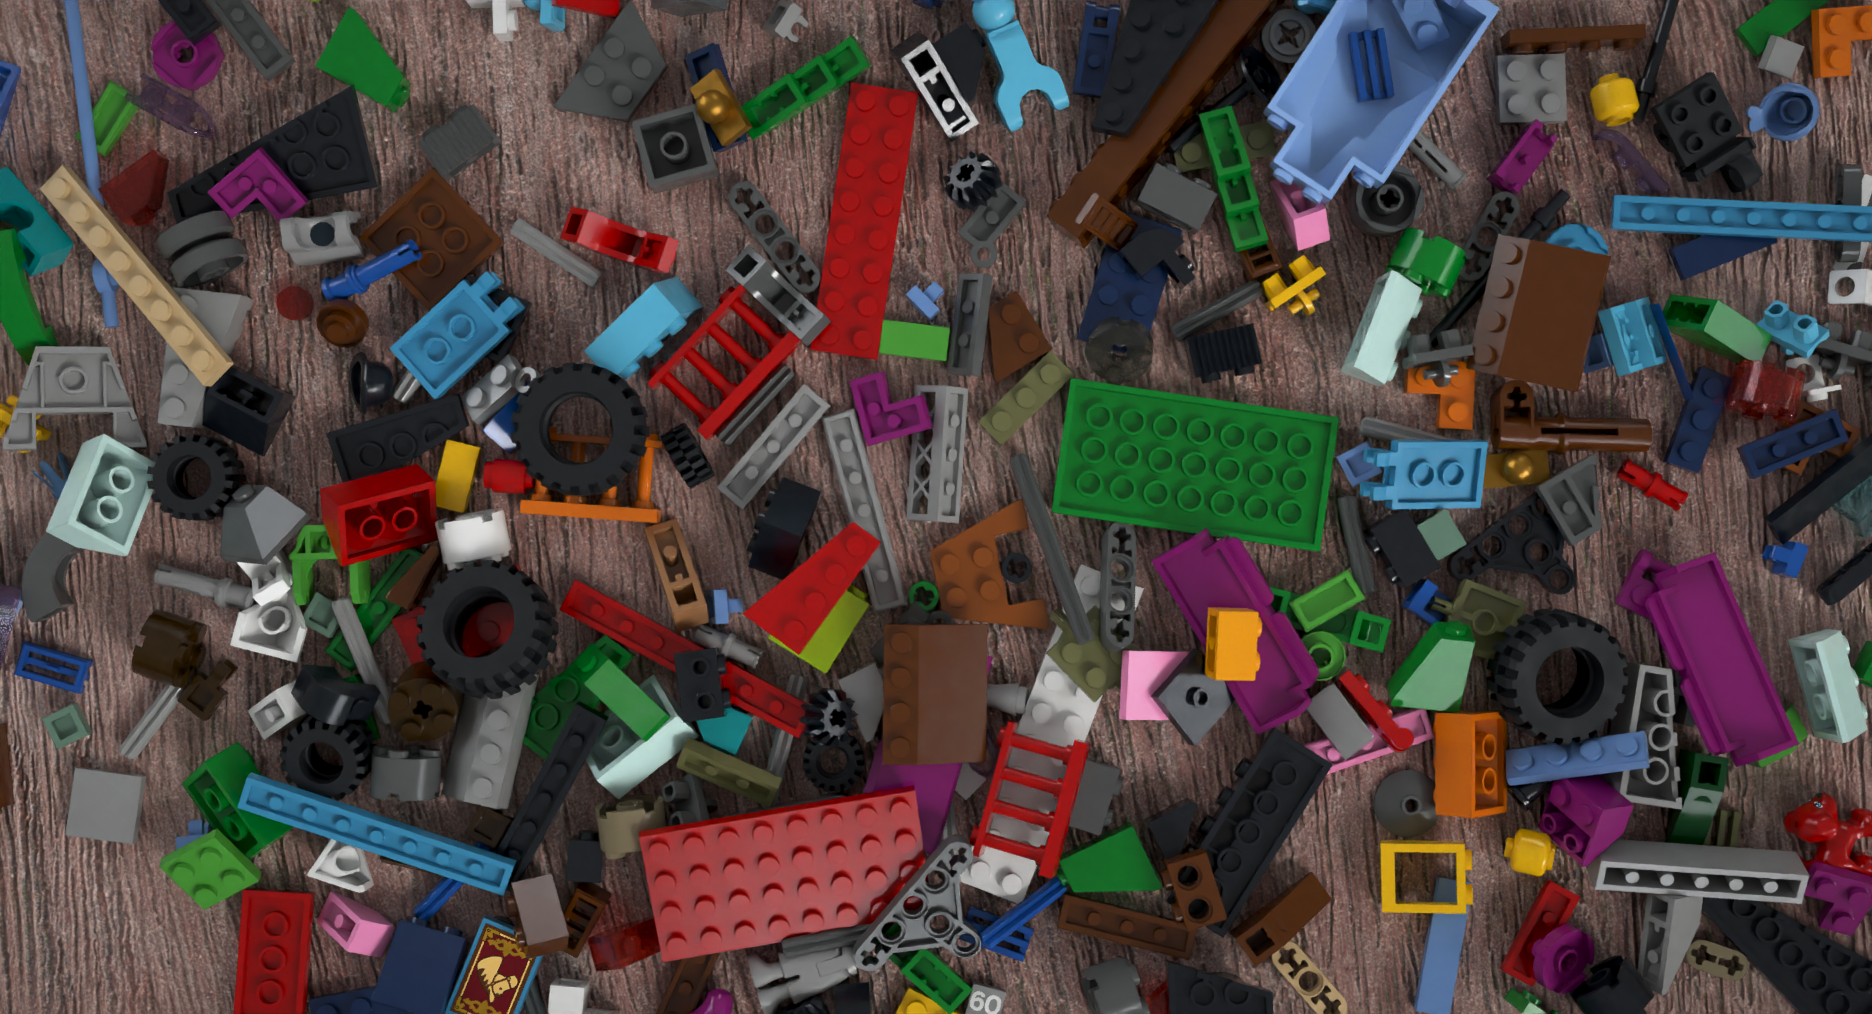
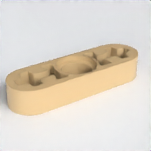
M1290 940L1283 947L1287 951L1291 948L1294 949L1290 954L1299 964L1295 970L1286 960L1278 961L1281 957L1279 950L1270 956L1276 968L1317 1014L1347 1013L1346 1000L1293 940ZM1311 971L1317 975V983L1312 989H1303L1299 985V978L1304 972ZM1323 992L1332 1002L1338 999L1335 1003L1336 1012L1332 1013L1329 1010L1323 1012L1326 1006L1317 995Z

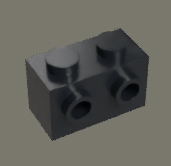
M718 647L674 653L683 723L727 716L726 709L732 708L730 688H723L722 675L727 674L725 653L719 654Z

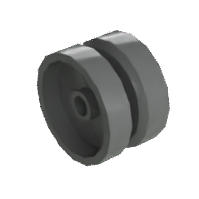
M225 211L207 212L186 219L172 226L156 239V244L163 258L168 261H174L170 267V272L177 287L190 288L209 283L233 272L248 260L249 255L242 241L237 238H231L235 232V227Z

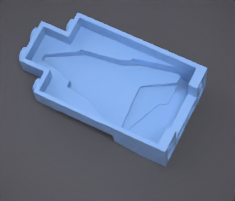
M1337 0L1263 112L1268 117L1267 122L1271 126L1283 132L1285 129L1291 132L1268 166L1274 170L1273 176L1287 185L1293 182L1303 189L1302 195L1316 204L1320 202L1327 204L1350 171L1355 174L1353 178L1367 188L1372 186L1379 188L1385 183L1500 8L1488 0H1435L1450 30V37L1418 51L1392 0ZM1384 27L1395 95L1392 98L1358 103L1348 34L1350 32L1359 33L1364 30L1373 31ZM1374 38L1372 39V43L1375 55L1380 91H1383L1376 41ZM1361 40L1358 42L1366 92L1372 93L1364 41Z

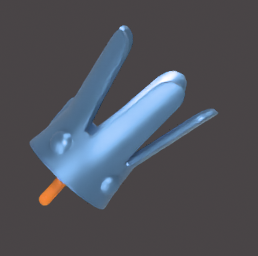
M62 452L58 454V460L65 480H62L51 466L44 461L40 462L39 466L52 486L38 473L31 470L37 478L52 490V495L56 498L57 502L70 474V469Z

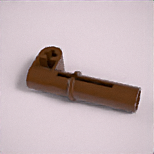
M1511 380L1494 390L1490 398V434L1494 449L1553 450L1555 454L1563 455L1566 451L1647 452L1651 446L1652 427L1648 419L1567 417L1565 413H1557L1554 417L1534 416L1533 391L1527 383L1521 380ZM1508 394L1511 399H1516V404H1514L1513 400H1508ZM1510 409V412H1520V416H1504V411ZM1556 433H1583V434H1607V435H1570V434H1556Z

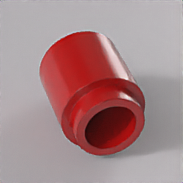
M495 459L494 462L487 461L484 467V488L492 489L494 493L526 495L529 488H534L536 479H533L526 472L527 467L524 463L519 462V460Z

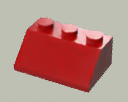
M418 464L320 488L322 520L341 567L438 541L435 522L437 521L435 480Z

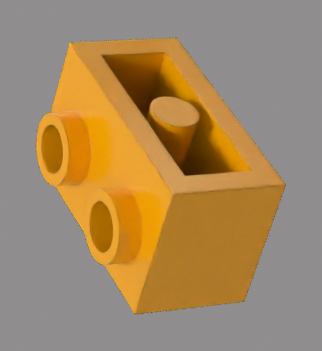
M1208 607L1205 676L1214 680L1255 681L1256 672L1260 668L1257 637H1260L1262 633V621L1258 617V611L1249 608Z

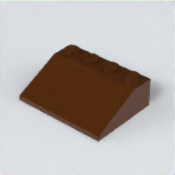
M1498 234L1472 341L1474 355L1468 357L1466 369L1578 393L1611 256Z
M884 624L883 765L986 762L988 624Z

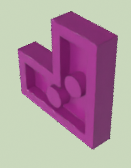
M262 147L208 191V194L231 219L256 198L260 200L278 222L280 219L292 216L309 201Z
M884 371L849 381L867 446L933 428L925 396L919 395L893 403Z
M1814 861L1807 871L1810 876L1804 895L1827 901L1817 917L1819 927L1852 936L1872 906V876Z

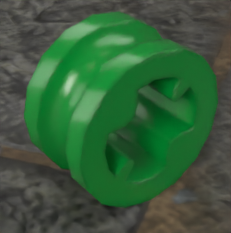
M919 581L909 590V602L912 604L915 601L914 594L918 595V592L915 591L917 588L923 586L926 591L932 590L934 597L929 598L932 601L930 604L924 606L922 601L917 602L923 609L929 611L938 602V590L935 585L928 581Z

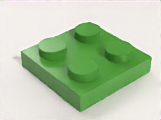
M217 828L162 857L159 865L204 910L255 884L260 880L261 871Z

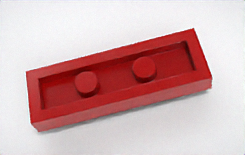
M1546 879L1499 969L1533 987L1536 982L1533 972L1535 957L1531 953L1533 944L1538 939H1544L1555 928L1567 923L1580 896Z

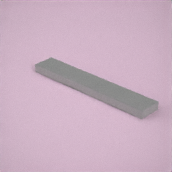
M855 409L821 417L850 524L855 522L882 542L863 568L874 613L907 605Z

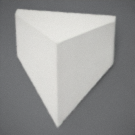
M293 586L277 601H270L263 606L256 604L239 612L230 646L298 663L307 633V626L300 606L295 603Z
M333 839L329 841L306 875L358 893L374 886L364 850Z

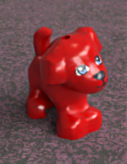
M1824 792L1817 793L1808 802L1797 807L1795 810H1791L1784 817L1783 823L1789 833H1793L1796 837L1808 843L1819 842L1812 860L1807 861L1799 856L1807 871L1812 863L1817 861L1872 876V856H1867L1865 852L1855 851L1851 854L1856 840L1863 837H1872V811L1870 809H1854L1851 811L1850 819L1846 821L1837 819V804L1834 798Z

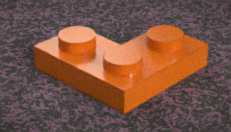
M1872 5L1811 10L1813 79L1852 75L1851 42L1872 40Z
M1448 362L1449 366L1457 365L1458 374L1452 375L1449 385L1445 387H1437L1432 379H1424L1423 370L1431 369V365L1405 370L1404 393L1438 395L1436 429L1473 430L1476 371L1466 369L1467 362Z

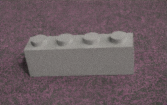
M534 674L537 680L530 686L524 682L519 685L521 691L513 695L502 691L503 696L499 699H490L486 695L479 699L465 693L442 795L494 809H508L522 751L523 738L532 708L531 702L532 698H534L538 682V674Z

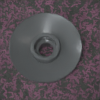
M1409 769L1399 770L1385 777L1377 787L1374 796V811L1381 825L1389 832L1401 837H1416L1430 830L1440 816L1436 815V804L1433 800L1434 781L1419 771ZM1409 799H1414L1416 802V807L1412 811H1407L1405 808V803Z

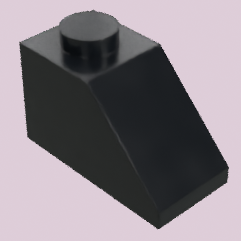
M964 23L932 45L967 104L971 107L975 101L985 51L983 47L986 46V43L976 28L971 30L968 24Z

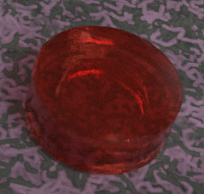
M297 286L283 289L276 301L279 313L292 321L306 319L312 313L314 307L311 294Z

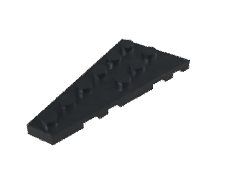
M1130 0L1092 125L1095 132L1124 138L1129 136L1149 107V101L1160 85H1164L1170 77L1169 72L1178 59L1181 60L1210 19V13L1219 0Z
M354 84L167 193L176 224L203 213L224 211L208 194V191L261 147L308 200L378 187L380 183ZM256 198L240 213L266 209V207Z
M1703 897L1701 911L1745 955L1747 960L1798 1014H1872V961L1760 901Z

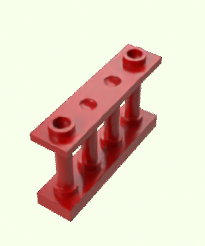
M741 284L736 289L730 286L720 296L718 301L721 305L666 363L661 360L653 367L648 374L651 379L646 383L654 390H657L663 384L698 416V422L701 426L697 431L708 441L716 435V432L768 376L802 343L791 331L786 335L782 332L778 334L741 299L747 294V290ZM731 310L769 343L768 348L771 351L763 360L759 357L755 359L718 325ZM708 334L746 368L744 372L748 376L739 385L736 382L731 383L695 350ZM685 359L723 393L721 397L724 401L716 410L713 407L708 408L672 375V372Z
M1008 721L1007 727L1001 726L997 737L996 745L1000 746L1001 749L980 826H974L970 837V845L974 846L973 856L979 857L983 855L987 846L1034 860L1035 865L1040 866L1038 875L1052 879L1056 876L1091 743L1077 739L1074 740L1073 746H1059L1017 734L1019 722ZM1016 747L1061 760L1062 764L1067 766L1064 779L1058 778L1056 781L1007 767L1012 748ZM1003 781H1010L1054 794L1053 798L1058 799L1055 812L1050 811L1049 814L998 800ZM994 814H1000L1044 827V831L1049 832L1046 846L1040 845V847L991 834L990 829Z

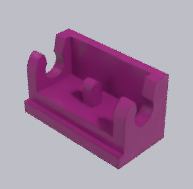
M1535 119L1525 126L1486 180L1502 192H1510L1516 196L1553 148L1554 143L1558 139L1555 134L1549 136L1542 132L1541 129L1544 124Z

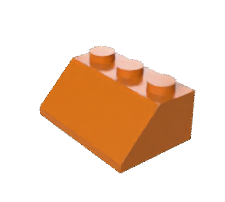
M1459 710V713L1435 712L1433 733L1435 735V755L1433 759L1435 790L1433 800L1436 804V815L1477 818L1507 812L1505 750H1507V722L1499 715V710Z

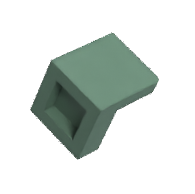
M1437 509L1415 522L1437 560L1443 559L1467 544L1446 509Z

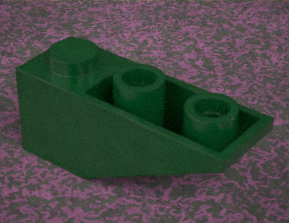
M1680 749L1677 764L1680 768V781H1677L1678 796L1682 797L1683 810L1670 808L1665 843L1703 845L1724 793L1729 758Z

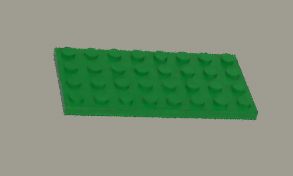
M1071 378L1051 513L1197 534L1207 528L1211 536L1223 538L1229 535L1230 538L1236 537L1241 541L1320 552L1339 417Z

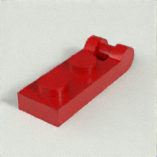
M1348 670L1338 678L1335 683L1337 687L1394 752L1402 753L1413 744V733L1407 728H1399L1391 719L1393 713L1382 700L1376 701L1368 692L1370 686L1360 674L1353 675Z

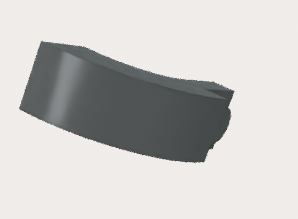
M749 245L726 269L752 297L805 345L808 346L831 322Z
M47 533L35 545L23 570L22 599L31 623L46 621L74 604L67 591L66 574L72 560L85 549L77 548L50 533Z

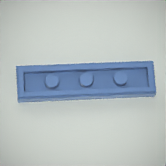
M1437 876L1432 902H1457L1456 879ZM1466 881V884H1472L1473 886L1472 882ZM1466 905V914L1430 913L1413 1008L1415 1011L1429 1014H1450L1469 905Z

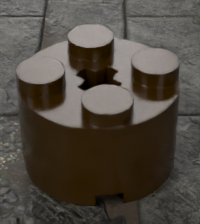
M154 611L141 629L140 634L146 636L142 647L135 645L132 656V671L142 677L184 689L193 667L199 668L205 658L206 649L202 648L201 644L207 631V625L167 611Z
M425 661L418 662L406 668L397 680L388 700V715L394 727L405 740H435L444 736L453 728L463 703L464 693H461L432 672V668Z

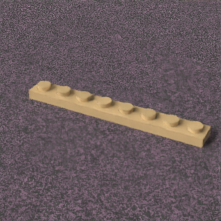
M62 165L40 190L202 385L212 387L234 362L70 167Z

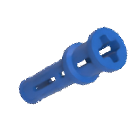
M410 239L361 266L350 265L346 267L344 273L334 278H324L321 281L322 291L328 301L346 299L356 293L363 294L367 292L371 283L414 261L420 260L422 258L421 252L414 254V251L418 250L419 247Z

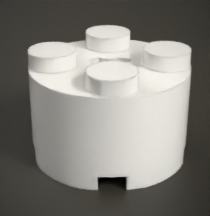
M502 508L497 511L488 509L457 515L456 521L448 522V519L445 518L435 522L443 563L447 564L448 570L464 568L465 563L473 562L477 559L481 560V564L484 560H495L498 562L502 560V557L508 556L509 551L512 549Z

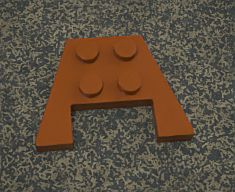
M1023 499L1016 500L930 550L941 608L949 613L953 619L1038 629L1049 628L1043 598L1008 605L994 538L996 535L1029 529Z

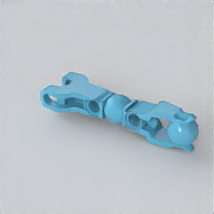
M970 0L974 1L972 9L974 20L980 28L986 31L984 36L1000 74L999 82L994 89L993 101L1005 127L1010 132L1017 131L1022 127L1023 118L1019 104L1023 95L1030 90H1040L1048 100L1049 105L1054 109L1063 110L1069 106V98L1062 79L1057 71L1049 66L1041 65L1035 60L1018 19H1014V1Z

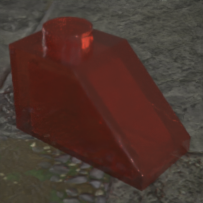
M153 149L98 189L122 223L132 227L143 226L155 217L154 213L162 208L169 159L166 155Z

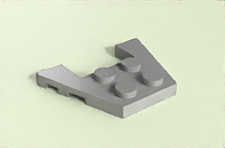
M109 346L35 347L10 426L3 441V451H37V415L112 414L114 440L130 449H147L146 439L140 428Z

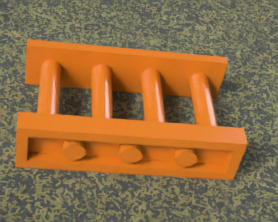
M549 427L551 443L552 441L572 442L571 461L585 462L586 444L606 445L607 449L612 438L557 434V427ZM649 434V437H646L645 447H647L644 457L641 456L639 460L636 501H633L632 508L619 507V500H616L617 487H612L608 489V492H604L602 499L599 498L598 505L585 504L586 497L577 495L565 496V503L551 502L552 495H548L549 489L542 486L541 482L536 479L535 494L531 493V500H521L520 513L661 523L662 510L653 509L650 495L654 448L665 449L662 441H658V434Z

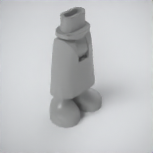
M855 944L793 956H785L783 951L778 952L779 962L766 963L758 954L748 955L747 960L755 988H757L763 1013L775 1014L778 1005L790 997L793 1004L799 1003L837 985L851 974H857L856 969L859 967L855 963L853 954ZM866 950L863 951L864 958L868 956ZM782 977L786 979V982L780 985L764 986Z

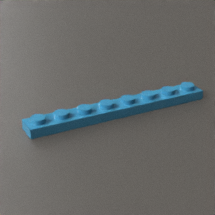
M1614 195L1612 197L1610 230L1872 243V206Z
M252 772L246 778L237 807L502 896L506 892L516 860Z

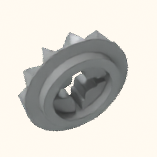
M1284 9L1276 12L1264 26L1261 41L1265 47L1266 54L1273 57L1276 62L1293 64L1297 62L1316 31L1312 21L1304 13L1294 9ZM1281 28L1286 32L1299 29L1293 38L1295 45H1291L1289 42L1278 45L1283 36Z

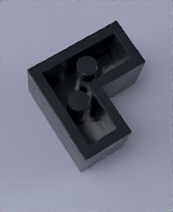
M785 477L782 478L778 489L771 487L764 505L768 510H760L754 525V529L758 530L759 533H753L747 551L752 553L748 567L781 580L790 574L803 537L814 515L821 491Z

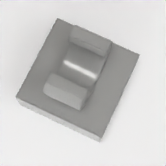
M779 0L762 29L771 36L797 42L799 38L793 35L791 31L794 23H797L801 27H807L808 22L805 18L799 16L803 11L799 6L790 1Z

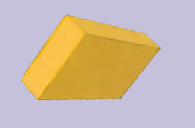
M447 439L435 485L436 507L466 513L482 451L481 447Z

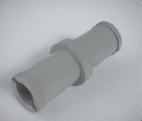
M706 624L700 625L693 641L708 649L718 647L719 653H725L727 660L731 658L752 667L754 670L757 669L758 663L760 664L764 654V649H759L738 640V635L733 633L727 635L706 626Z

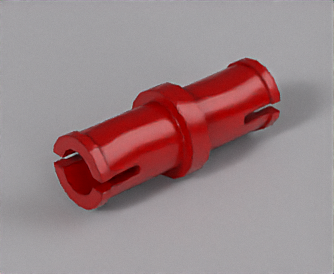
M1626 459L1623 463L1625 467L1621 466L1617 472L1616 477L1618 479H1622L1641 490V494L1646 498L1652 496L1673 508L1674 511H1678L1681 508L1679 503L1684 504L1688 497V492L1682 491L1663 480V476L1660 473H1651L1633 463L1630 459Z

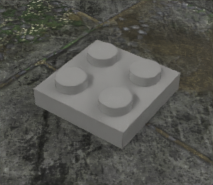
M1565 53L1498 55L1494 58L1496 125H1524L1531 123L1535 119L1543 124H1557L1567 121Z

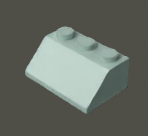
M1393 270L1377 278L1340 372L1377 387L1385 385L1386 381L1391 382L1398 367V363L1394 362L1398 350L1405 348L1407 339L1410 337L1411 332L1407 330L1410 319H1415L1422 307L1423 300L1419 299L1422 291L1420 287Z
M105 434L83 442L46 532L77 548L127 556L154 490L148 489L147 481H153V474H147L148 466H155V462Z
M1824 629L1788 639L1814 737L1846 743L1868 730L1865 721L1868 717L1864 703L1859 699L1856 688L1859 684L1858 676L1850 666L1847 655L1850 652V647L1841 630Z
M654 674L640 684L639 687L670 718L645 742L609 709L604 713L609 719L586 759L595 779L617 799L623 797L681 751L688 737L694 740L699 736L691 722L683 723L681 707Z

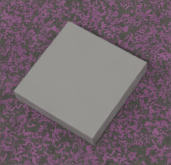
M76 767L74 769L65 835L125 844L137 843L146 775Z

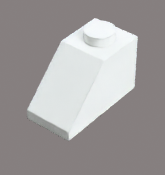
M296 680L276 689L248 710L264 740L308 715L291 694Z

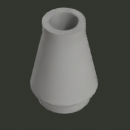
M1021 683L987 685V706L1017 716V713L1025 714L1029 687L1021 686Z

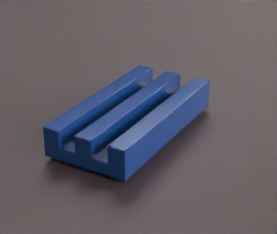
M1384 27L1373 31L1350 32L1348 34V42L1358 103L1392 98L1395 94ZM1374 38L1376 41L1383 91H1380L1375 55L1372 43V39ZM1361 40L1364 41L1372 93L1366 92L1358 42Z
M27 641L23 642L14 675L81 694L84 693V681L88 680L89 673L87 671L92 666L93 660ZM29 652L78 665L79 669H72L29 656ZM28 663L75 677V683L25 669V665Z
M970 905L965 919L973 924L978 932H982L987 926L973 922V916L993 923L1002 916ZM1023 924L1015 930L1024 933L1022 939L1013 935L1003 939V941L1019 946L1018 951L1001 944L988 949L981 942V947L1023 962L1034 928ZM970 934L959 936V939L972 944L974 941V937Z

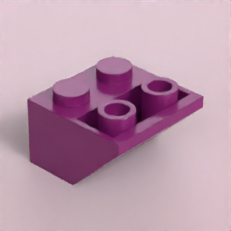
M1598 774L1554 780L1538 828L1544 833L1549 834L1559 847L1584 867L1588 866L1624 833L1634 804Z

